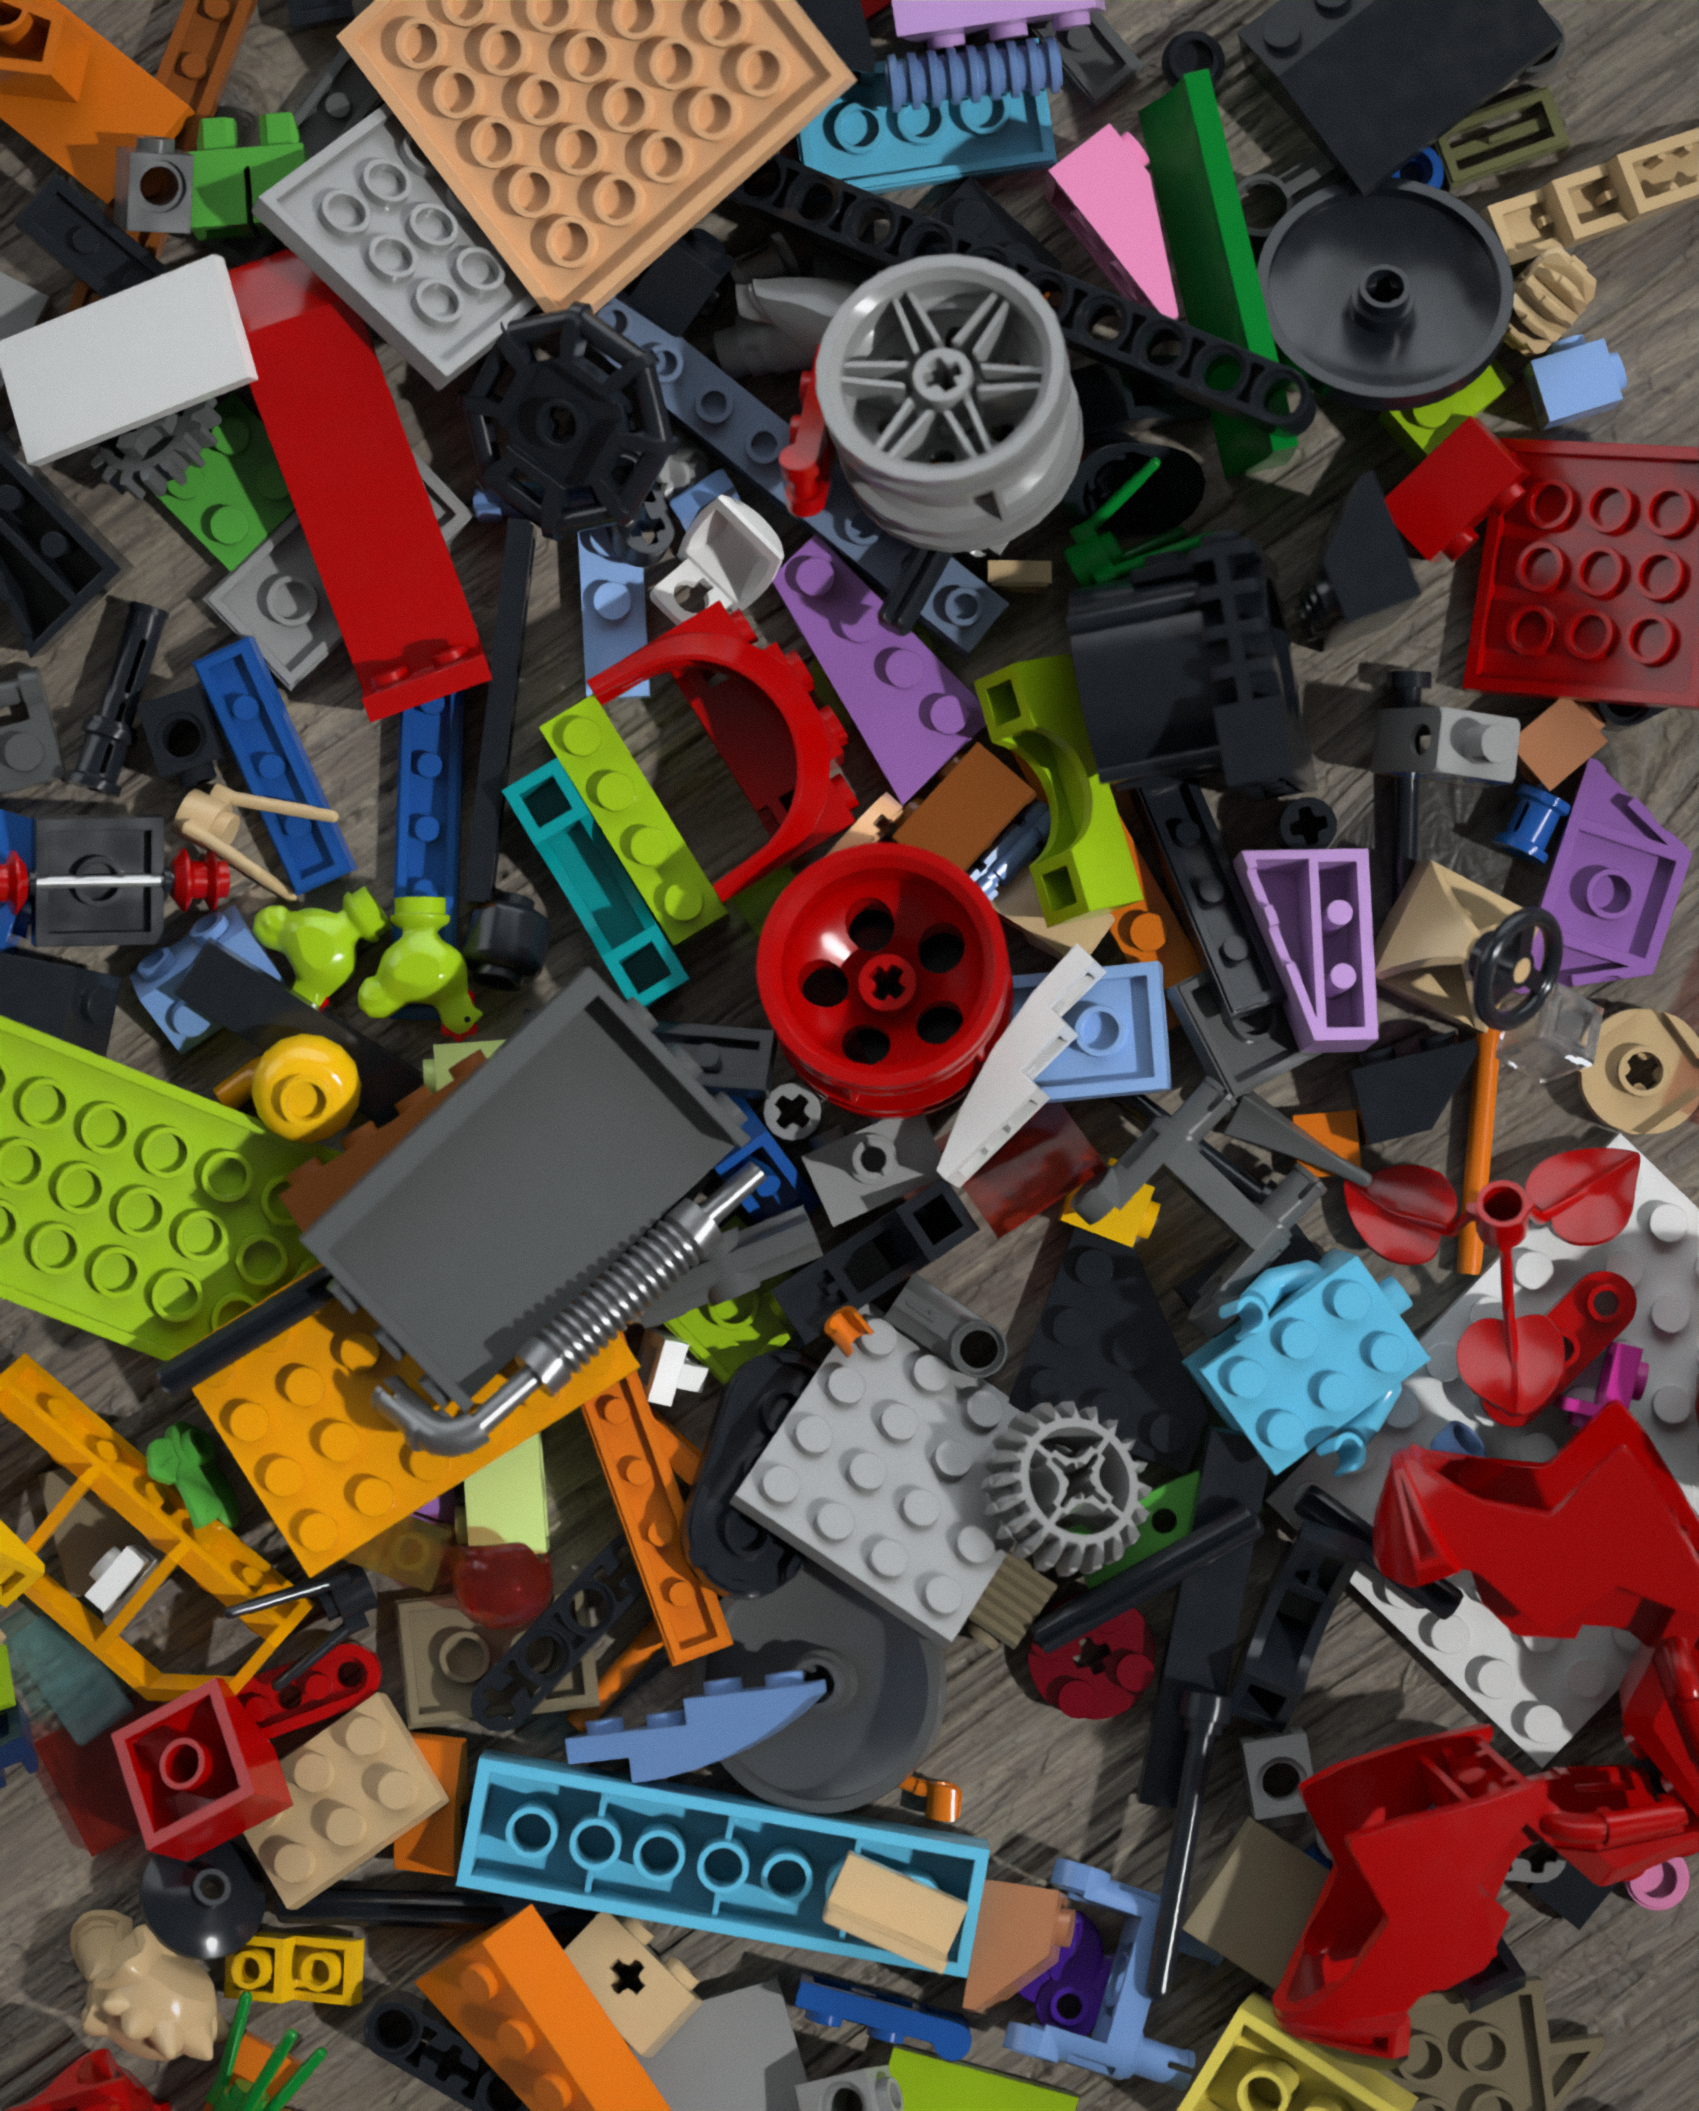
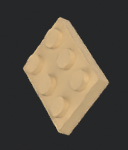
M377 1692L279 1762L294 1806L243 1832L286 1908L297 1910L449 1803L450 1799L388 1695Z

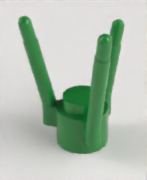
M1151 457L1087 520L1069 530L1075 543L1063 549V553L1082 588L1117 581L1130 575L1131 570L1145 568L1143 558L1149 555L1168 551H1182L1184 556L1189 550L1201 548L1200 537L1216 533L1209 531L1171 544L1186 535V530L1178 526L1123 550L1111 530L1102 535L1096 531L1160 467L1161 462L1159 458Z
M244 1991L239 1997L237 2008L233 2015L216 2080L205 2099L214 2106L212 2111H280L327 2055L325 2048H317L269 2101L270 2097L266 2090L298 2037L297 2031L290 2028L274 2048L254 2083L244 2079H237L233 2086L229 2085L252 2002V1994L249 1991Z

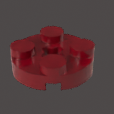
M1087 1590L1071 1592L1056 1599L1044 1609L1041 1616ZM1133 1607L1052 1653H1045L1031 1633L1027 1658L1034 1684L1048 1703L1071 1718L1099 1720L1113 1717L1126 1711L1140 1699L1145 1689L1149 1687L1153 1680L1156 1648L1152 1632L1146 1620ZM1091 1637L1095 1645H1101L1106 1642L1109 1646L1110 1653L1102 1658L1104 1668L1097 1672H1092L1088 1665L1078 1668L1074 1663L1073 1657L1081 1653L1079 1642L1084 1638Z

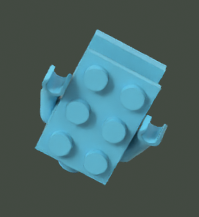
M1333 1248L1316 1263L1304 1260L1264 1270L1241 1294L1240 1299L1229 1302L1218 1310L1221 1319L1238 1314L1241 1319L1216 1338L1209 1340L1181 1362L1230 1430L1242 1431L1274 1475H1278L1317 1445L1316 1451L1320 1457L1337 1451L1340 1457V1466L1333 1472V1475L1340 1477L1363 1467L1366 1462V1447L1379 1432L1402 1392L1401 1382L1431 1359L1400 1316L1413 1306V1303L1399 1282L1389 1275L1377 1284L1357 1255ZM1337 1430L1335 1437L1324 1440Z

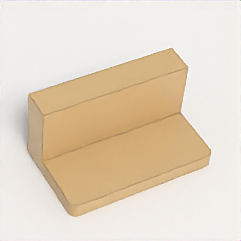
M849 1850L823 1908L822 1921L930 1970L943 1974L948 1964L947 1954L969 1906L966 1901Z

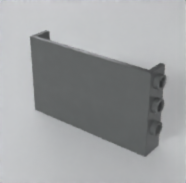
M583 967L298 1237L313 1255L335 1276L326 1287L352 1314L363 1306L381 1324L371 1334L398 1362L409 1354L426 1371L417 1382L443 1409L454 1401L466 1412L474 1404L471 1398L514 1358L513 1354L531 1337H536L541 1328H546L548 1326L547 1323L551 1319L554 1320L556 1315L565 1309V1306L572 1303L576 1296L591 1285L596 1278L613 1264L735 1146L742 1148L751 1140L740 1127L748 1120L741 1109L722 1091L713 1098L696 1080L703 1073V1070L694 1059L678 1044L668 1051L651 1033L659 1023L648 1010L633 996L623 1003L590 967Z

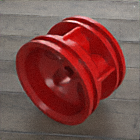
M878 842L851 846L819 859L795 877L776 900L765 921L757 953V982L760 997L788 1063L812 1091L827 1102L847 1112L864 1117L890 1120L913 1118L938 1111L970 1092L993 1047L1012 1022L1014 986L1004 933L998 915L980 886L959 866L934 852L907 844ZM866 910H880L889 915L894 921V932L891 940L884 948L878 951L863 950L849 938L851 922L858 914ZM936 934H952L958 937L965 945L964 954L956 967L945 973L937 974L926 970L920 962V951L925 941ZM834 969L843 974L848 980V994L841 1003L832 1007H821L810 1003L803 996L802 990L806 979L817 970ZM894 979H899L902 995L894 999L888 994L886 999L881 1001L877 985L885 980L891 986ZM937 1007H947L956 1011L962 1017L963 1023L961 1029L948 1042L930 1044L919 1037L918 1024L926 1012ZM864 1029H874L882 1032L890 1040V1050L887 1056L882 1061L872 1065L850 1061L845 1056V1047L853 1034Z

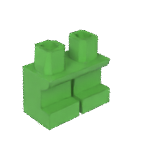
M268 113L259 116L261 146L238 148L237 123L234 118L216 117L199 120L197 151H189L188 153L194 155L191 231L200 242L257 237L256 228L263 237L276 236L251 211L260 195L312 158L302 143L297 122L292 113Z

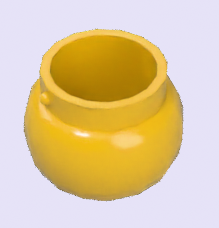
M298 1034L281 1039L264 1052L253 1072L251 1095L258 1116L271 1132L291 1142L315 1143L332 1138L348 1125L359 1106L361 1081L354 1060L341 1045L324 1036Z

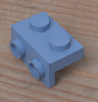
M235 905L228 907L222 912L214 911L203 916L194 924L190 934L169 948L160 947L147 954L140 961L137 969L130 975L140 1002L181 1055L224 1027L174 995L175 986L209 937H212L283 984H287L283 974L250 931L242 914Z

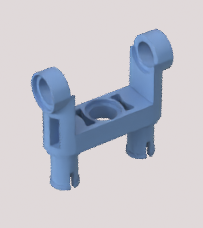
M1056 1858L1049 1884L1069 1891L1067 1897L1125 1916L1098 2018L1091 2038L1047 2024L1041 2026L1031 2023L1028 2026L1009 2021L1002 2047L1057 2064L1058 2061L1117 2080L1128 2079L1132 2075H1136L1171 2086L1175 2090L1184 2091L1192 2075L1168 2067V2063L1194 2069L1195 2052L1144 2037L1143 2032L1151 2000L1146 1995L1145 1988L1161 1895L1110 1879L1111 1874L1075 1861ZM1182 1929L1178 1952L1207 1961L1214 1966L1220 1965L1224 1956Z

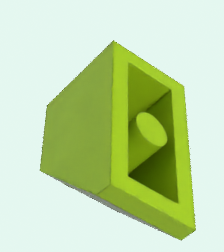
M1494 359L1474 382L1453 396L1420 408L1402 411H1382L1377 420L1418 466L1469 416L1477 417L1514 385L1515 381L1499 362Z

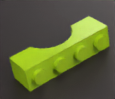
M1070 653L1016 662L974 681L991 742L1006 747L1021 756L1038 776L1048 799L1050 809L1049 837L1040 856L1029 866L1047 928L1102 916L1144 900L1110 784L1101 785L1099 781L1097 765L1085 724L1075 668Z
M594 693L539 727L674 948L677 950L729 918L728 911Z

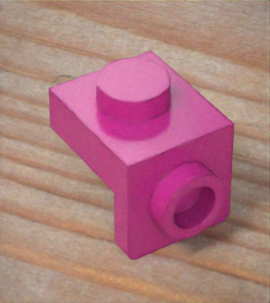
M1612 1341L1606 1348L1593 1403L1559 1395L1555 1399L1554 1407L1569 1411L1567 1423L1583 1427L1608 1401L1618 1399L1629 1410L1631 1399L1640 1401L1647 1383L1649 1364L1640 1362L1643 1349Z

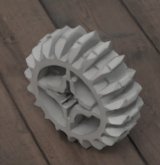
M1073 1400L1069 1402L1063 1401L1054 1407L1050 1402L1047 1404L1041 1403L1032 1408L1030 1413L1022 1412L1009 1421L1010 1424L1007 1425L1008 1428L997 1433L994 1440L991 1441L996 1450L987 1454L981 1463L993 1475L982 1480V1484L978 1489L993 1495L995 1500L986 1506L983 1515L992 1517L999 1515L1003 1526L998 1529L995 1538L1004 1540L1012 1536L1016 1540L1013 1558L1022 1559L1033 1553L1035 1571H1046L1054 1566L1058 1577L1070 1576L1078 1570L1081 1574H1091L1101 1569L1102 1564L1106 1563L1109 1565L1119 1560L1122 1554L1125 1553L1124 1548L1133 1545L1138 1537L1141 1536L1136 1526L1145 1522L1150 1514L1139 1501L1147 1498L1153 1488L1139 1482L1137 1479V1475L1145 1470L1148 1462L1132 1461L1128 1451L1132 1450L1136 1439L1126 1438L1120 1441L1115 1436L1118 1420L1108 1419L1099 1424L1097 1406H1087L1077 1411ZM1039 1443L1062 1445L1077 1454L1072 1458H1067L1057 1450L1049 1452ZM1065 1519L1075 1527L1082 1524L1092 1534H1074L1055 1525V1522Z

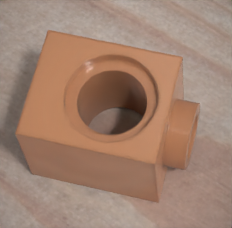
M1565 699L1555 700L1520 730L1516 768L1531 786L1550 792L1608 742L1600 732L1605 727L1604 721L1588 702H1574Z

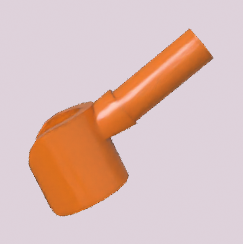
M845 1306L838 1309L827 1319L824 1325V1335L831 1338L845 1357H850L854 1352L850 1345L855 1339L865 1334L871 1336L874 1333L854 1306Z
M910 1776L898 1786V1788L914 1795L927 1797L925 1818L954 1822L960 1817L962 1792L956 1784L947 1781H927Z

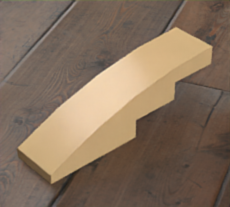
M1699 127L1617 154L1606 163L1552 180L1540 189L1489 205L1477 214L1485 220L1498 237L1512 269L1534 261L1541 252L1547 251L1550 248L1560 246L1566 250L1699 199Z

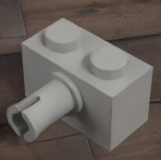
M924 1115L894 1120L868 1117L871 1125L853 1134L848 1135L842 1124L808 1140L813 1152L802 1156V1159L833 1227L942 1178L936 1171L942 1155Z

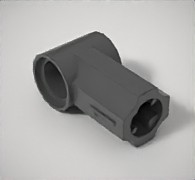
M916 1273L911 1276L883 1318L959 1369L963 1374L972 1378H986L995 1374L1004 1365L1007 1358V1341L1004 1334L995 1325L989 1323ZM975 1330L988 1332L997 1344V1353L994 1360L982 1368H974L967 1365L960 1354V1344L963 1338Z

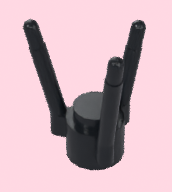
M359 1560L325 1574L322 1578L255 1597L225 1608L224 1616L228 1619H233L317 1595L329 1622L339 1617L342 1619L343 1623L273 1680L271 1687L274 1691L279 1692L350 1635L370 1627L365 1612L379 1605Z

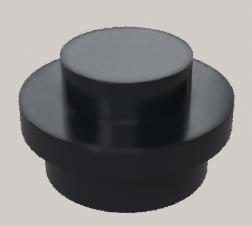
M1187 31L1178 34L1167 44L1162 55L1161 69L1166 82L1171 88L1176 86L1183 74L1209 68L1213 88L1221 80L1225 69V56L1220 44L1212 36L1200 31Z

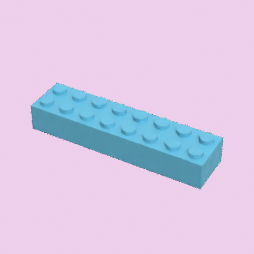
M485 1748L478 1761L456 1886L935 1972L822 1921L825 1903L848 1851L851 1850L968 1902L969 1907L947 1954L948 1964L943 1973L967 1978L990 1847L988 1839L841 1812L828 1814L798 1812L779 1807L758 1797L658 1779L632 1784L630 1774L575 1764L568 1765V1763Z

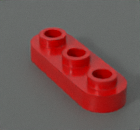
M1593 1271L1582 1276L1544 1314V1316L1553 1321L1559 1329L1561 1336L1566 1338L1570 1344V1353L1565 1359L1561 1379L1551 1397L1537 1410L1523 1417L1509 1416L1479 1398L1481 1407L1486 1415L1493 1421L1510 1427L1523 1426L1536 1419L1631 1323L1637 1308L1636 1294L1631 1284L1621 1275L1610 1271ZM1602 1291L1610 1292L1616 1302L1614 1310L1605 1316L1598 1314L1594 1308V1299Z
M353 1641L342 1642L299 1678L290 1683L297 1686L302 1693V1700L298 1706H286L280 1699V1691L276 1692L271 1687L273 1680L287 1670L296 1660L253 1675L236 1697L269 1740L357 1707L378 1691L383 1675L382 1665L376 1653L368 1646ZM353 1662L361 1668L362 1678L358 1684L349 1685L342 1681L339 1670L343 1663Z

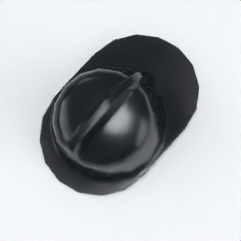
M1101 431L1084 440L1077 474L1062 498V503L1066 516L1078 525L1087 520L1151 457H1157L1161 462L1160 467L1098 530H1111L1139 535L1159 534L1179 526L1193 515L1203 499L1205 478L1200 464L1185 451L1169 446L1142 443L1128 433L1120 431Z

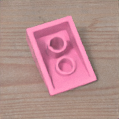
M1109 123L1048 170L1043 197L1122 298L1177 320L1179 314L1150 173L1145 168L1150 163L1149 157L1139 142L1129 132L1126 131L1120 136Z

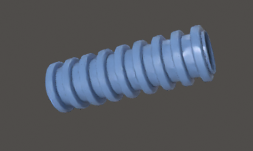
M1053 35L1045 36L1044 43L1039 44L1035 43L1034 38H1026L1025 45L1016 46L1014 40H1008L1005 42L1004 48H996L994 42L985 44V50L976 51L974 45H966L965 52L956 53L954 47L946 48L944 55H936L934 49L926 50V57L916 58L915 52H907L906 59L896 60L895 54L886 55V61L883 62L888 107L892 108L893 113L901 112V105L911 104L912 110H920L921 103L931 102L932 108H939L943 100H951L952 106L961 104V98L970 97L972 103H980L981 96L990 95L992 101H999L1003 93H1010L1011 98L1016 99L1020 98L1021 91H1030L1031 96L1034 97L1040 95V89L1049 88L1051 94H1059L1060 87H1063L1059 42L1055 41Z

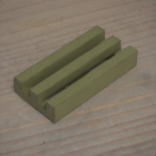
M1549 85L1472 112L1433 143L1436 153L1443 164L1446 177L1444 181L1448 192L1566 150L1570 146ZM1541 105L1543 116L1451 149L1448 138ZM1547 129L1550 130L1552 135L1551 138L1460 171L1456 163Z

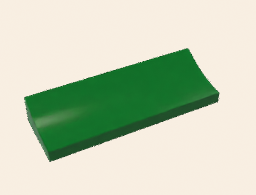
M1209 68L1183 74L1175 87L1158 100L1139 110L1138 115L1188 325L1279 363ZM1231 364L1221 365L1216 368L1210 375L1209 388L1216 391L1229 390L1238 382L1241 373L1240 368ZM1285 389L1279 390L1270 398L1267 407L1270 414L1285 416L1291 413ZM1211 409V421L1225 479L1287 465L1299 446L1297 436L1290 438L1274 436Z

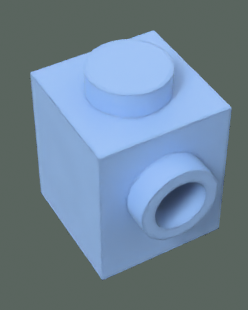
M1583 334L1552 343L1547 349L1549 355L1531 360L1522 370L1540 431L1612 410L1623 400L1621 390L1627 388V377L1619 354L1617 352H1608L1604 338L1586 343Z

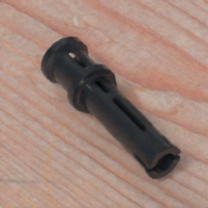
M130 601L128 607L130 610L111 663V669L96 715L89 714L88 719L83 721L81 730L86 733L75 770L67 771L65 781L115 798H119L122 790L117 782L128 748L135 747L138 736H136L137 729L132 727L137 712L136 705L140 703L165 622L170 615L162 609L136 601Z

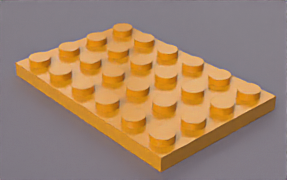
M322 1263L318 1264L317 1266H315V1267L312 1268L311 1270L307 1271L306 1273H304V1274L301 1275L300 1277L296 1278L295 1280H293V1281L290 1282L289 1284L285 1285L284 1287H282V1288L279 1289L278 1291L274 1292L273 1294H271V1295L268 1296L267 1298L263 1299L262 1301H260V1302L257 1303L256 1305L252 1306L251 1308H249V1309L246 1310L245 1312L241 1313L240 1315H238V1316L235 1317L234 1319H232V1320H230L229 1322H227L226 1324L222 1325L221 1327H219V1328L216 1329L215 1331L211 1332L210 1334H208V1335L205 1336L204 1338L208 1337V1336L211 1335L212 1333H214V1332H216L217 1330L221 1329L222 1327L226 1326V1325L229 1324L230 1322L234 1321L235 1319L239 1318V1317L242 1316L243 1314H245V1313H247L248 1311L252 1310V1309L255 1308L256 1306H258V1305H260L261 1303L265 1302L266 1300L270 1299L271 1297H273L274 1295H276V1294H278L279 1292L283 1291L284 1289H286L287 1287L291 1286L292 1284L296 1283V1282L299 1281L300 1279H302V1278H304L305 1276L309 1275L310 1273L314 1272V1271L317 1270L318 1268L322 1267L323 1264H322ZM337 1299L192 1388V1391L309 1578H313L632 1374L641 1366L621 1334L616 1331L618 1338L614 1341L608 1340L609 1346L606 1349L598 1348L600 1354L597 1357L589 1356L591 1362L587 1366L580 1364L582 1371L578 1374L571 1373L572 1380L552 1398L544 1394L540 1389L533 1392L488 1434L490 1438L488 1443L472 1453L456 1457L435 1456L424 1450H412L405 1443V1436L382 1414L377 1413L370 1404L371 1395L378 1385L393 1398L395 1393L383 1380L396 1375L404 1379L415 1393L437 1411L441 1406L417 1382L426 1371L409 1354L398 1362L371 1334L381 1324L363 1306L352 1314ZM514 1358L471 1398L474 1404L466 1411L467 1414L471 1415L520 1370ZM454 1401L444 1409L451 1417H457L464 1412Z

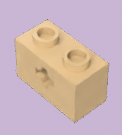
M600 1912L564 1949V1952L620 2035L641 2056L652 2058L704 2003L693 1991L700 1980L673 1954L664 1962L647 1945L655 1936L639 1919L626 1916L619 1917L615 1914ZM625 1965L636 1969L643 1965L644 1969L638 1977L645 1986L639 1993L628 1988L623 1991L620 1990L626 1980L619 1971Z

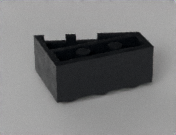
M0 428V597L3 603L7 604L22 634V642L30 658L45 655L134 566L37 466L27 464L24 452Z

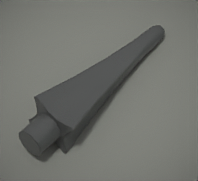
M1253 1090L1247 1096L1243 1095L1241 1099L1236 1098L1237 1105L1222 1117L1230 1122L1224 1132L1225 1135L1303 1160L1344 1177L1360 1186L1368 1187L1372 1183V1176L1368 1172L1323 1145Z

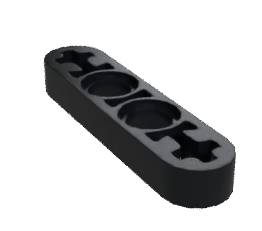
M624 1533L609 1542L478 1682L472 1692L470 1705L473 1716L481 1726L491 1731L507 1732L523 1724L645 1593L639 1575L631 1572L619 1583L620 1587L630 1592L619 1603L612 1589L593 1577L601 1567H604L608 1576L612 1577L622 1566L623 1561L617 1553L623 1546L629 1547ZM588 1589L597 1590L602 1593L608 1605L607 1615L604 1620L592 1627L581 1626L574 1620L571 1613V1605L575 1596L581 1591ZM546 1636L552 1637L559 1642L564 1655L563 1661L556 1671L543 1675L531 1669L527 1661V1651L533 1641ZM515 1661L522 1675L533 1683L539 1684L541 1688L531 1697L527 1688L522 1687L511 1701L512 1706L517 1710L514 1716L509 1719L499 1714L490 1719L485 1712L491 1703L485 1694L492 1687L502 1692L516 1680L515 1677L505 1673V1670Z

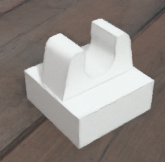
M650 1327L645 1329L636 1359L641 1366L637 1373L647 1401L671 1407L676 1388L702 1393L709 1368L698 1365L699 1361L686 1357L688 1344L670 1332Z

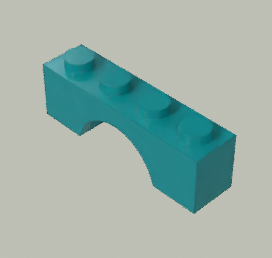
M553 759L503 789V794L581 920L625 998L628 1000L633 996L648 1009L691 983L692 981L559 759Z

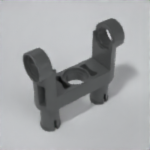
M1207 1075L1202 1080V1084L1171 1117L1163 1115L1162 1118L1157 1117L1113 1166L1106 1165L1095 1172L1076 1192L1071 1200L1070 1207L1088 1225H1092L1106 1216L1114 1207L1121 1210L1149 1178L1161 1168L1240 1244L1197 1291L1201 1297L1194 1304L1188 1315V1320L1207 1338H1211L1224 1330L1238 1315L1235 1314L1221 1319L1218 1313L1220 1307L1240 1299L1241 1294L1290 1244L1289 1240L1292 1234L1289 1230L1317 1199L1328 1190L1321 1181L1317 1180L1315 1182L1313 1180L1315 1175L1308 1169L1296 1163L1292 1167L1293 1170L1261 1205L1256 1202L1252 1204L1200 1153L1202 1148L1198 1143L1231 1108L1237 1105L1235 1098L1228 1092L1224 1094L1222 1091L1225 1088Z

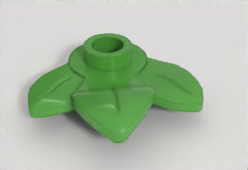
M178 1421L166 1429L164 1438L155 1439L148 1445V1475L163 1484H174L195 1529H201L217 1518L227 1528H235L238 1526L240 1518L239 1505L230 1483L215 1465L216 1449L212 1439L202 1428L193 1426L185 1421Z

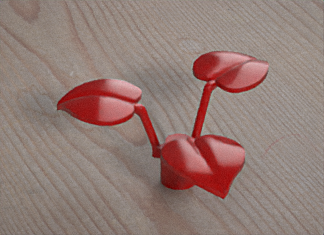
M1587 1148L1556 1154L1539 1163L1531 1171L1525 1183V1191L1521 1186L1512 1181H1493L1481 1189L1476 1203L1469 1202L1466 1205V1211L1453 1223L1451 1222L1457 1213V1196L1454 1188L1441 1173L1424 1166L1400 1165L1369 1173L1372 1176V1183L1368 1187L1360 1186L1345 1178L1344 1196L1346 1208L1356 1232L1370 1250L1386 1261L1399 1265L1424 1264L1432 1260L1437 1254L1441 1235L1455 1237L1473 1221L1476 1222V1232L1480 1240L1487 1246L1499 1250L1503 1320L1484 1318L1471 1324L1458 1341L1456 1364L1459 1375L1472 1393L1509 1416L1523 1417L1541 1407L1555 1391L1565 1365V1347L1559 1329L1550 1318L1540 1314H1531L1515 1319L1512 1248L1519 1245L1525 1239L1528 1232L1529 1218L1538 1225L1550 1221L1552 1229L1559 1239L1576 1246H1596L1614 1239L1626 1227L1633 1212L1641 1158L1638 1152L1617 1148Z

